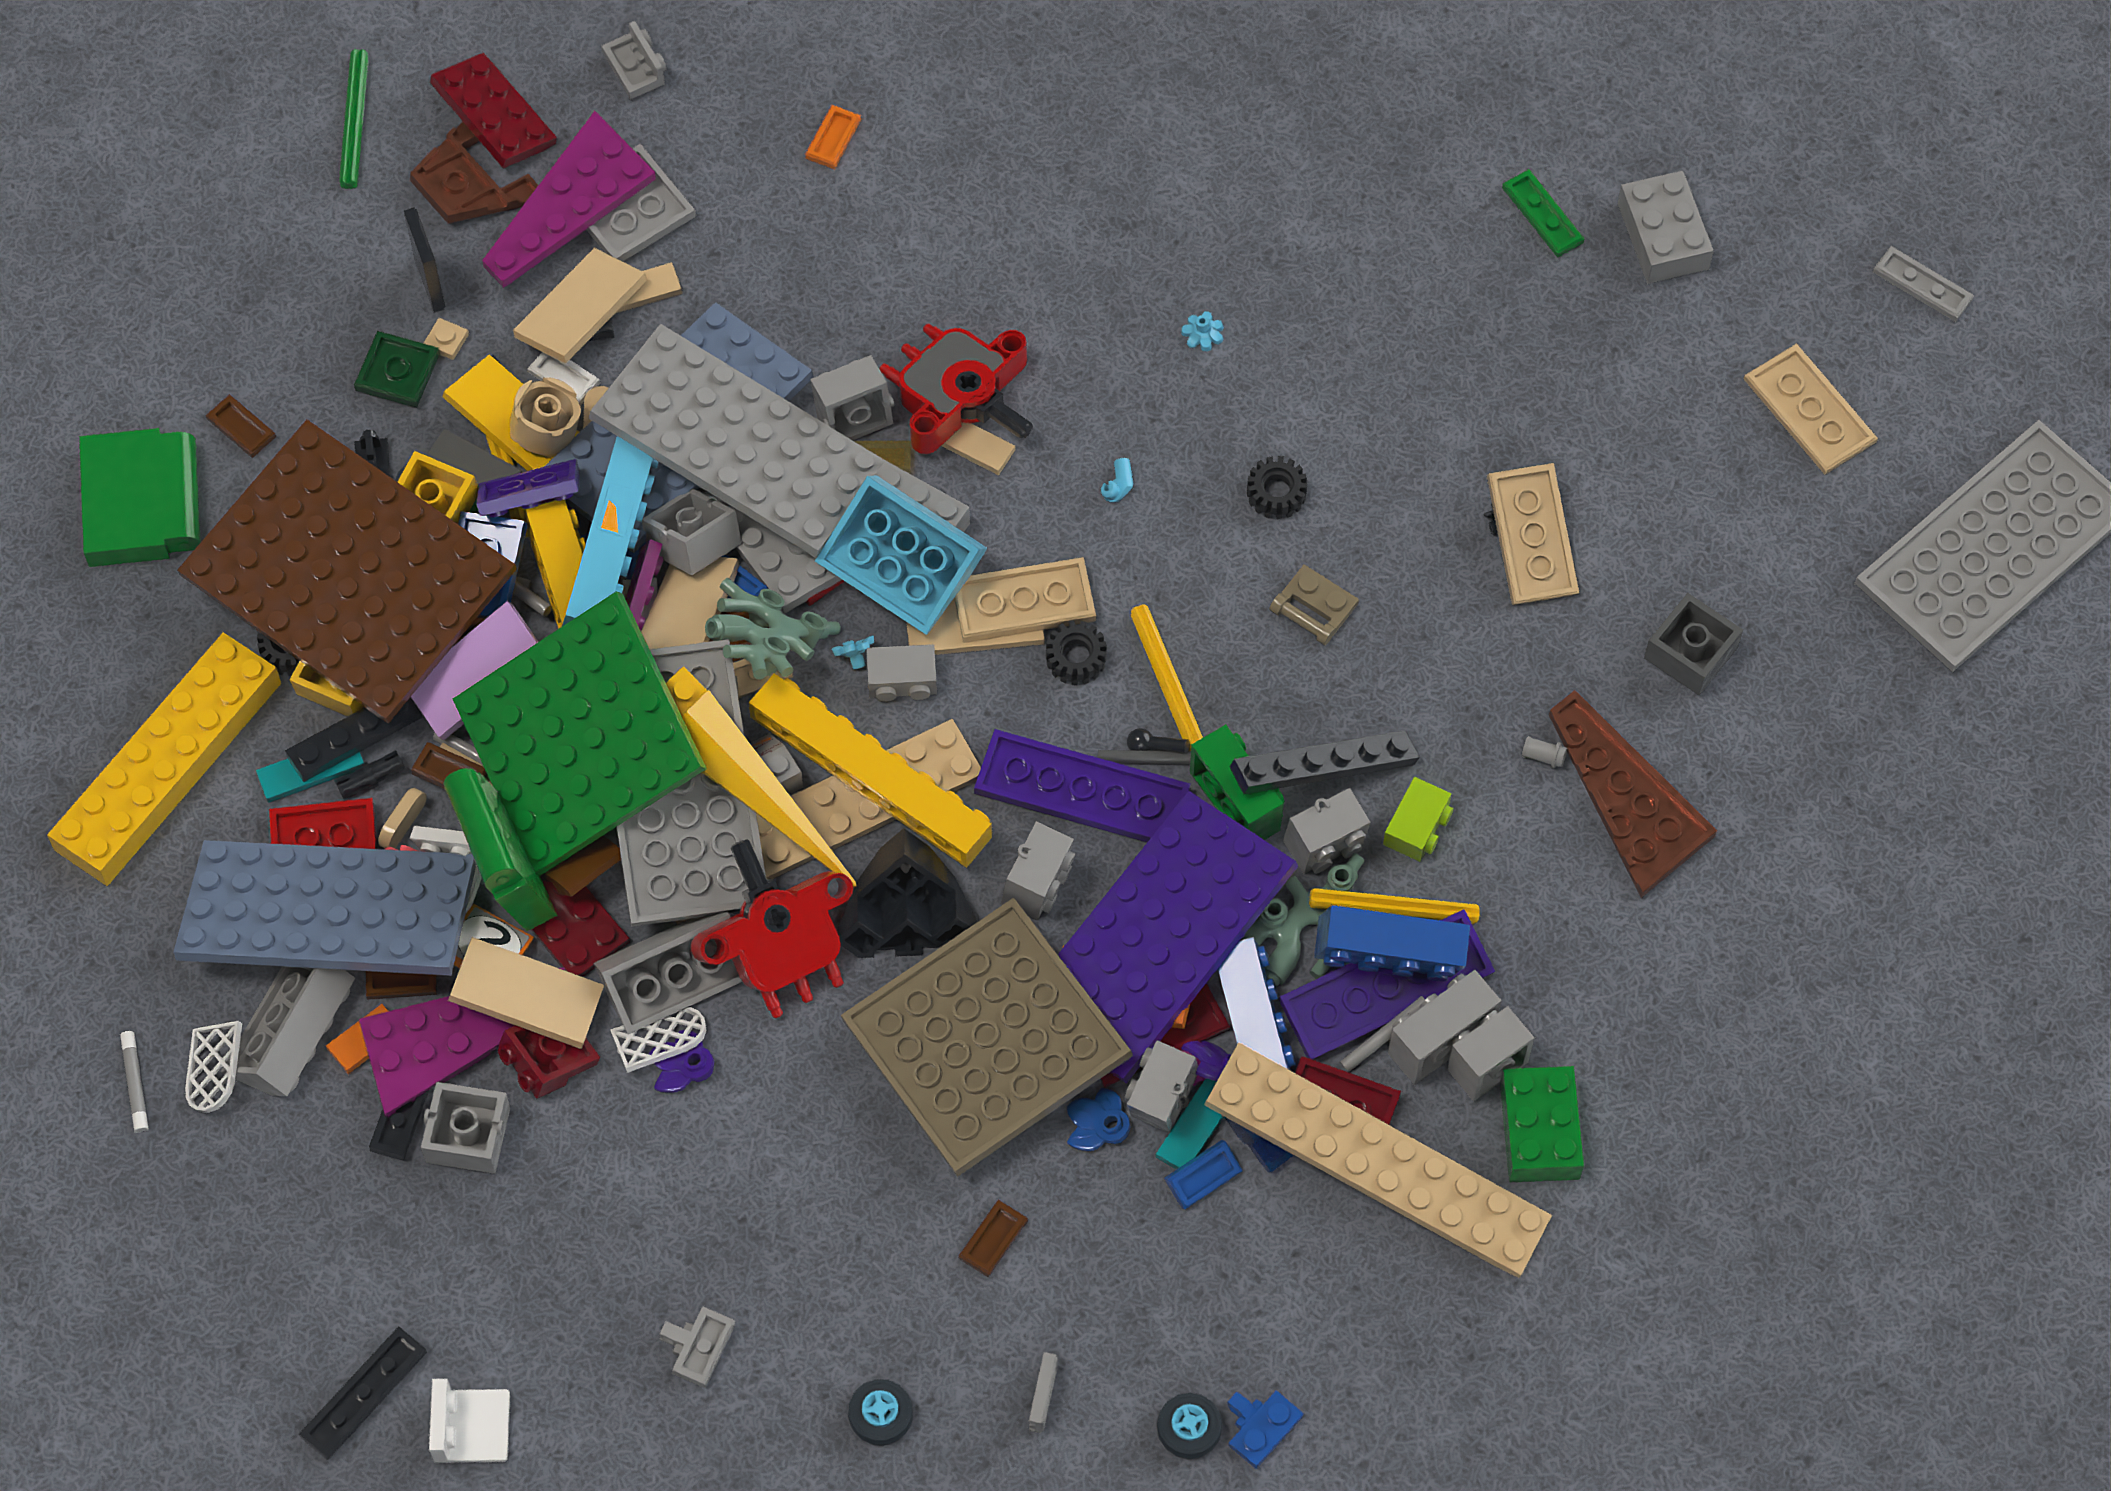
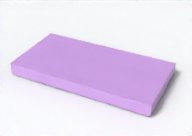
M507 601L448 651L413 693L411 698L437 736L445 740L464 724L453 698L539 641L513 604Z

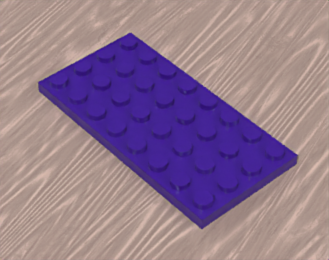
M1190 791L1187 792L1058 953L1063 963L1131 1050L1133 1056L1110 1071V1073L1126 1084L1140 1067L1141 1059L1147 1047L1153 1049L1156 1041H1161L1172 1027L1174 1020L1182 1010L1188 1007L1298 868V864L1294 859Z

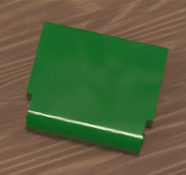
M159 428L79 436L83 552L89 567L170 559L169 553L196 549L201 543L196 438L192 434L186 432L161 434Z
M463 768L449 774L445 778L443 785L486 888L494 895L495 900L526 931L557 916L541 876L535 873L498 791L480 772L477 773L474 769Z

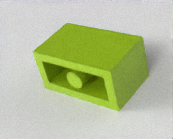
M1414 777L1385 831L1383 845L1419 862L1422 860L1425 852L1431 855L1439 839V836L1435 834L1439 825L1445 827L1453 813L1454 808L1449 806L1452 793Z

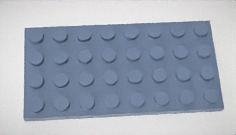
M716 302L681 335L787 401H790L813 378V372L810 368ZM593 421L545 465L549 466L577 459L580 469L579 491L575 492L572 497L565 499V502L591 522L593 521L617 438L615 434ZM659 462L657 468L650 467L649 475L655 477L650 494H643L641 498L642 502L647 503L643 518L677 496L684 495L692 489L698 491L701 487ZM635 521L633 529L639 530L634 550L629 549L633 553L646 542V532L643 529L642 523Z
M204 840L173 953L177 961L452 975L475 874L476 862L472 854L462 856L442 852Z

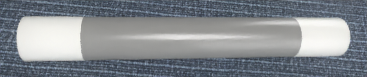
M126 1031L121 1033L120 1037L134 1132L138 1133L148 1131L149 1129L135 1034L133 1031Z

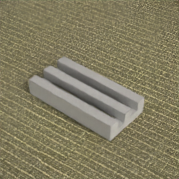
M1045 1352L1043 1354L1029 1418V1431L1044 1432L1058 1367V1357L1055 1354Z

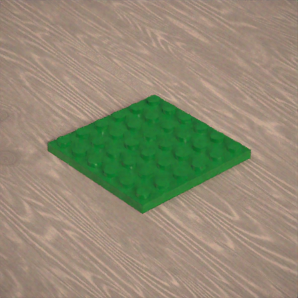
M617 591L453 698L454 704L491 784L498 791L534 871L539 876L707 769L624 595Z

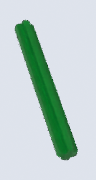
M354 49L350 53L339 177L340 186L344 189H354L358 186L369 58L367 51L364 49Z

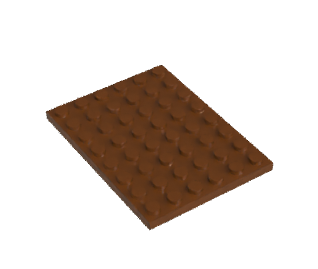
M306 419L177 571L181 577L386 723H389L517 568L509 559Z

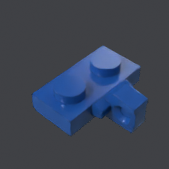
M1277 1390L1264 1404L1257 1399L1251 1403L1240 1393L1236 1392L1227 1402L1229 1410L1239 1417L1235 1425L1240 1431L1231 1439L1228 1446L1257 1469L1303 1418L1304 1413Z

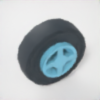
M875 1379L864 1383L854 1392L848 1404V1419L852 1430L861 1440L872 1445H888L898 1441L907 1433L913 1421V1405L909 1394L899 1384L886 1379Z
M1191 1392L1178 1394L1168 1400L1159 1412L1157 1421L1158 1437L1165 1449L1176 1457L1184 1459L1201 1458L1211 1452L1220 1440L1222 1432L1220 1412L1214 1403L1203 1395Z

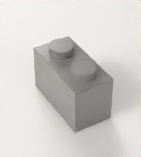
M934 644L867 648L869 698L876 697L877 700L886 702L894 700L896 696H910L915 700H923L930 695L937 694Z

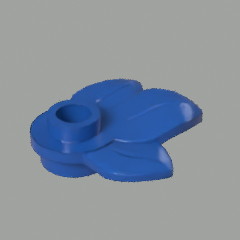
M1101 1088L1095 1100L1079 1098L1067 1106V1113L1070 1119L1078 1126L1067 1141L1074 1149L1094 1151L1105 1142L1111 1144L1121 1143L1129 1135L1131 1129L1130 1119L1122 1111L1121 1098L1110 1089ZM1117 1121L1115 1127L1107 1128L1110 1122Z

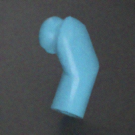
M1120 458L1114 461L1116 478L1113 481H1109V485L1104 483L1101 487V494L1108 502L1120 501L1133 488L1131 464L1127 458Z

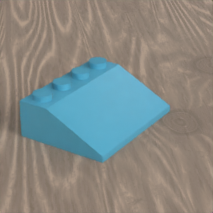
M873 475L866 477L815 562L927 635L971 576L987 547L879 476Z

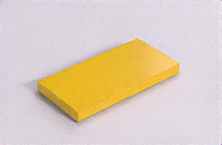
M488 355L443 392V398L524 469L529 471L544 467L553 458L532 453L521 447L510 437V418L517 391L523 383L491 355ZM576 430L575 437L580 433V432L577 431V430Z

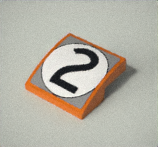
M473 904L465 914L454 965L458 968L461 967L472 937L520 955L526 953L534 937Z

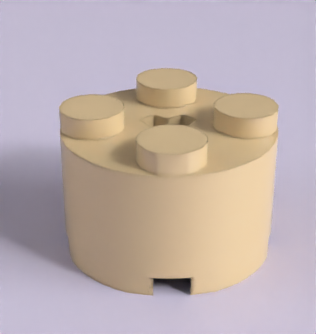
M543 378L542 381L533 383V380L523 384L516 393L510 418V437L521 447L532 453L553 458L575 437L581 406L576 398L577 394L565 382L555 378Z

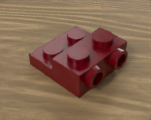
M516 1025L504 1030L498 1045L501 1061L507 1066L513 1065L518 1072V1083L524 1092L531 1091L536 1099L566 1086L570 1077L596 1066L600 1060V1056L587 1038H585L584 1044L580 1049Z

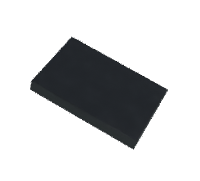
M414 207L403 210L414 260L433 312L445 310L444 308L446 307L435 258L418 211Z

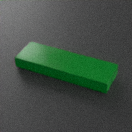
M1530 169L1503 183L1502 189L1557 258L1584 243L1585 238Z

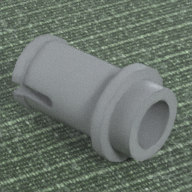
M1528 736L1523 747L1522 758L1551 764V768L1555 769L1556 766L1563 767L1567 748L1563 747L1560 742L1555 745Z

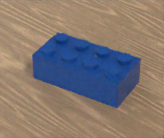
M1331 905L1318 918L1314 958L1324 959L1323 964L1328 966L1343 967L1345 963L1358 964V969L1363 971L1377 972L1379 967L1393 969L1392 974L1410 977L1413 976V972L1427 974L1428 980L1447 981L1448 977H1453L1466 967L1470 925Z

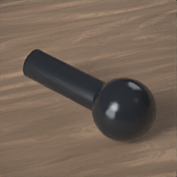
M1137 728L1128 735L1127 746L1130 750L1137 751L1160 750L1188 753L1190 741L1188 739L1152 736L1148 730Z

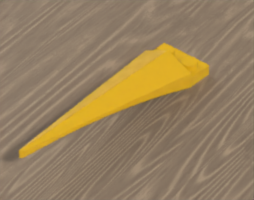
M683 666L666 682V685L707 768L702 773L782 832L830 871L847 875L851 879L853 887H856V881L715 697Z

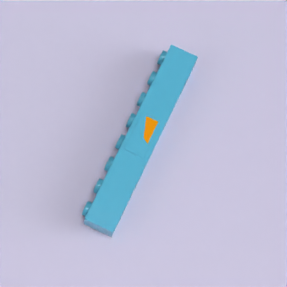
M618 436L562 626L615 591L620 593L623 591L624 585L618 584L619 576H627L632 558L625 555L627 548L633 550L635 548L639 530L633 529L635 521L642 523L647 503L642 502L641 498L643 494H650L655 476L649 475L650 467L657 468L659 461Z

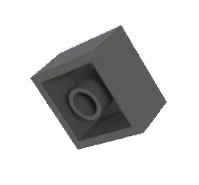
M1687 593L1649 639L1644 659L1700 696L1738 649L1743 629Z

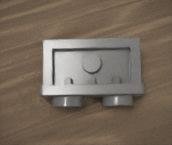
M635 21L629 23V34L601 46L603 55L630 100L665 85L663 71L667 70L661 54L653 52L649 34L645 29L640 30Z

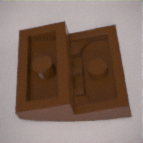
M601 836L542 874L541 878L542 880L552 882L559 894L572 897L621 860L620 848L606 837Z

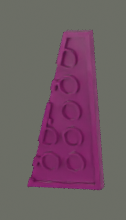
M594 111L482 260L483 267L505 288L656 180L655 171Z
M450 996L360 1018V1028L385 1117L392 1116L396 1113L397 1109L408 1102H414L416 1097L433 1088L436 1082L445 1083L489 1056L491 1051L499 1047L498 1045L504 1030L515 1025L448 1001Z

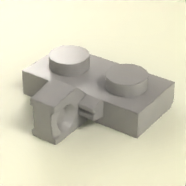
M702 1306L694 1325L686 1323L684 1328H681L666 1321L659 1334L660 1340L675 1346L672 1352L679 1356L672 1369V1374L706 1388L735 1327V1320Z

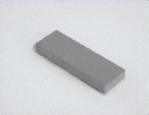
M1892 246L1873 270V273L1955 322L1974 297L1973 294Z

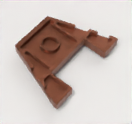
M463 121L457 128L453 127L446 134L444 142L438 148L434 147L411 171V183L447 223L523 207L538 187V184L529 174H526L500 188L466 151L467 148L479 140Z

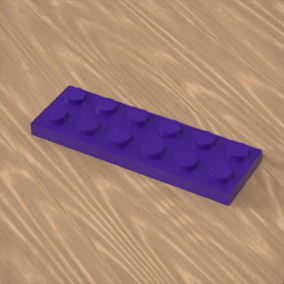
M994 729L974 787V794L1148 842L1187 792L1191 790V784Z
M1465 909L1440 920L1470 925L1466 967L1453 977H1448L1447 981L1428 980L1427 974L1413 972V976L1410 977L1392 974L1393 969L1379 967L1377 972L1363 971L1358 969V964L1349 963L1280 996L1278 1000L1306 1057L1313 1060L1386 1025L1420 996H1423L1424 999L1434 993L1439 996L1448 989V984L1460 974L1466 976L1473 970H1476L1484 978L1496 972Z

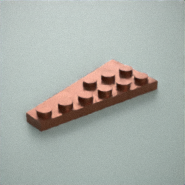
M1575 690L1550 710L1549 717L1564 747L1567 748V753L1642 898L1716 836L1717 830Z

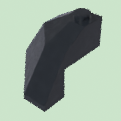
M903 828L878 850L857 880L856 887H854L836 931L839 935L841 946L858 958H874V952L877 950H895V957L923 956L922 948L942 947L977 923V920L951 871L928 844Z

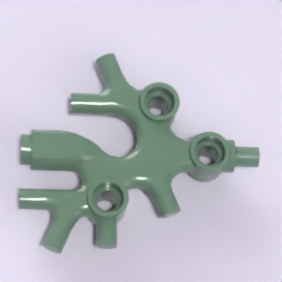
M729 578L724 579L719 588L731 598H720L717 602V608L720 612L749 613V619L738 615L716 614L709 618L705 624L706 635L713 641L729 639L730 642L746 640L751 643L725 645L723 655L725 658H743L749 661L754 678L759 680L779 671L782 677H788L794 670L786 659L790 649L803 660L808 661L814 655L815 651L813 649L819 639H826L828 635H838L841 629L839 622L827 621L824 617L813 612H804L800 619L790 618L781 612L785 602L777 592L770 589H762L758 596H754L745 592Z
M1353 853L1346 864L1342 863L1332 867L1328 872L1325 886L1322 889L1352 892L1354 883L1359 877L1357 871L1365 862L1360 855ZM1296 876L1291 877L1285 883L1293 895V907L1287 910L1286 905L1281 900L1273 898L1256 922L1252 924L1242 937L1243 940L1254 937L1259 947L1266 938L1276 940L1277 946L1269 956L1270 966L1265 967L1267 979L1273 978L1276 988L1279 984L1283 985L1299 961L1301 952L1300 933L1302 929L1308 925H1318L1319 916L1327 910L1311 908L1309 906L1310 892L1306 891ZM1336 878H1342L1345 881L1340 882ZM1273 911L1276 912L1278 915L1273 916L1268 912ZM1319 959L1310 970L1311 976L1316 979L1324 976L1331 967L1323 964L1324 959Z

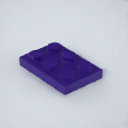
M577 459L479 483L476 504L480 516L489 514L490 517H498L508 513L509 509L522 506L523 509H530L540 505L543 500L554 498L556 501H561L572 497L575 492L579 491L580 469Z

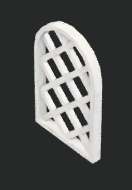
M692 1007L684 1008L678 1011L679 1013L676 1017L667 1016L663 1018V1020L672 1022L668 1030L658 1028L662 1019L654 1022L653 1026L643 1027L642 1029L649 1030L645 1038L635 1036L637 1031L630 1034L620 1032L625 1030L623 1025L611 1029L617 1051L622 1058L627 1073L696 1047L704 1039L707 1031L703 1015ZM684 1013H690L694 1016L691 1022L681 1019ZM698 1019L701 1021L702 1025L696 1023ZM677 1024L687 1026L683 1034L673 1032ZM692 1028L700 1030V1033L695 1038L688 1036ZM654 1032L664 1035L660 1042L650 1040ZM617 1036L626 1039L622 1046L620 1045ZM669 1037L679 1039L675 1047L665 1044ZM631 1041L641 1043L636 1051L627 1049ZM646 1045L656 1047L652 1055L642 1053ZM661 1049L667 1050L665 1052L659 1053ZM624 1053L633 1056L629 1063L627 1062ZM638 1057H639V1058H643V1060H640V1061H637V1062H636V1060L638 1059Z
M239 1021L193 1029L185 1092L189 1105L199 1112L210 1113L219 1109L232 1094L236 1079L242 1023ZM225 1029H230L226 1035L221 1031ZM211 1032L207 1038L202 1035L203 1033ZM218 1033L222 1040L213 1048L209 1042ZM232 1035H233V1043L229 1040ZM198 1038H199V1039L202 1041V1043H201V1045L197 1048ZM226 1043L231 1049L222 1058L218 1052ZM207 1047L210 1054L202 1061L198 1055ZM215 1056L219 1063L211 1071L206 1065ZM231 1057L229 1066L226 1062ZM195 1061H196V1062L199 1064V1066H198V1068L194 1071V1069H195ZM223 1066L228 1072L219 1081L215 1075ZM204 1070L208 1076L199 1084L195 1078ZM212 1079L216 1086L208 1094L204 1087ZM192 1085H194V1086L196 1087V1090H195L193 1093H192ZM221 1090L223 1092L222 1096L214 1102L212 1098ZM201 1093L205 1099L197 1106L194 1099Z

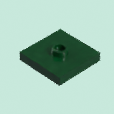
M377 331L354 383L355 391L417 408L440 355L439 348Z

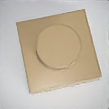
M438 318L424 344L438 347L440 355L454 360L469 335L468 329Z

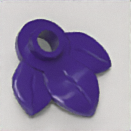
M680 1030L678 1033L683 1034L685 1030ZM691 1031L688 1036L695 1038L698 1034ZM675 1038V1043L666 1042L665 1044L675 1047L679 1039ZM701 1041L696 1047L686 1052L653 1063L658 1069L662 1070L654 1085L655 1090L665 1093L678 1092L686 1088L691 1081L700 1082L708 1079L714 1070L715 1062L713 1055L708 1049L703 1048V1042ZM656 1047L651 1049L648 1055H652ZM661 1049L659 1053L665 1052L667 1050ZM701 1059L697 1065L691 1066L695 1060Z
M1190 1041L1183 1044L1181 1048L1201 1061L1195 1074L1213 1081H1218L1232 1055L1227 1054L1221 1047L1208 1041Z

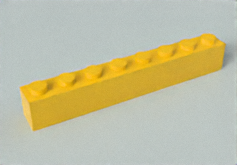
M774 673L749 701L750 718L967 868L991 840L992 824L983 812L978 809L971 810L963 804V801L957 794L950 790L945 792L939 788L927 773L922 771L918 773L913 770L901 755L887 752L872 735L861 734L854 729V725L842 715L835 716L828 711L826 705L820 699L814 696L809 698L801 692L799 686L791 679L785 678L783 680Z

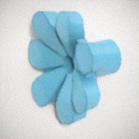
M1204 312L1198 317L1191 315L1188 318L1189 325L1182 327L1181 334L1189 337L1187 341L1189 347L1194 348L1200 344L1202 351H1210L1212 348L1211 342L1220 344L1223 341V336L1219 333L1224 329L1220 320L1212 321L1213 317L1210 312Z
M874 635L859 640L855 644L853 640L842 643L843 646L833 647L832 651L835 656L843 655L849 657L853 669L864 667L866 664L862 653L865 652V649L870 648V644L874 643Z

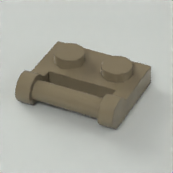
M1303 565L1285 589L1275 597L1269 610L1278 616L1280 613L1317 636L1316 640L1326 646L1359 604V599L1308 566ZM1293 598L1329 622L1323 625L1289 602Z

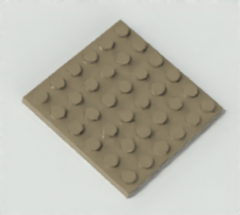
M1014 898L841 1015L849 1030L957 1177L1133 1056L1123 1039Z

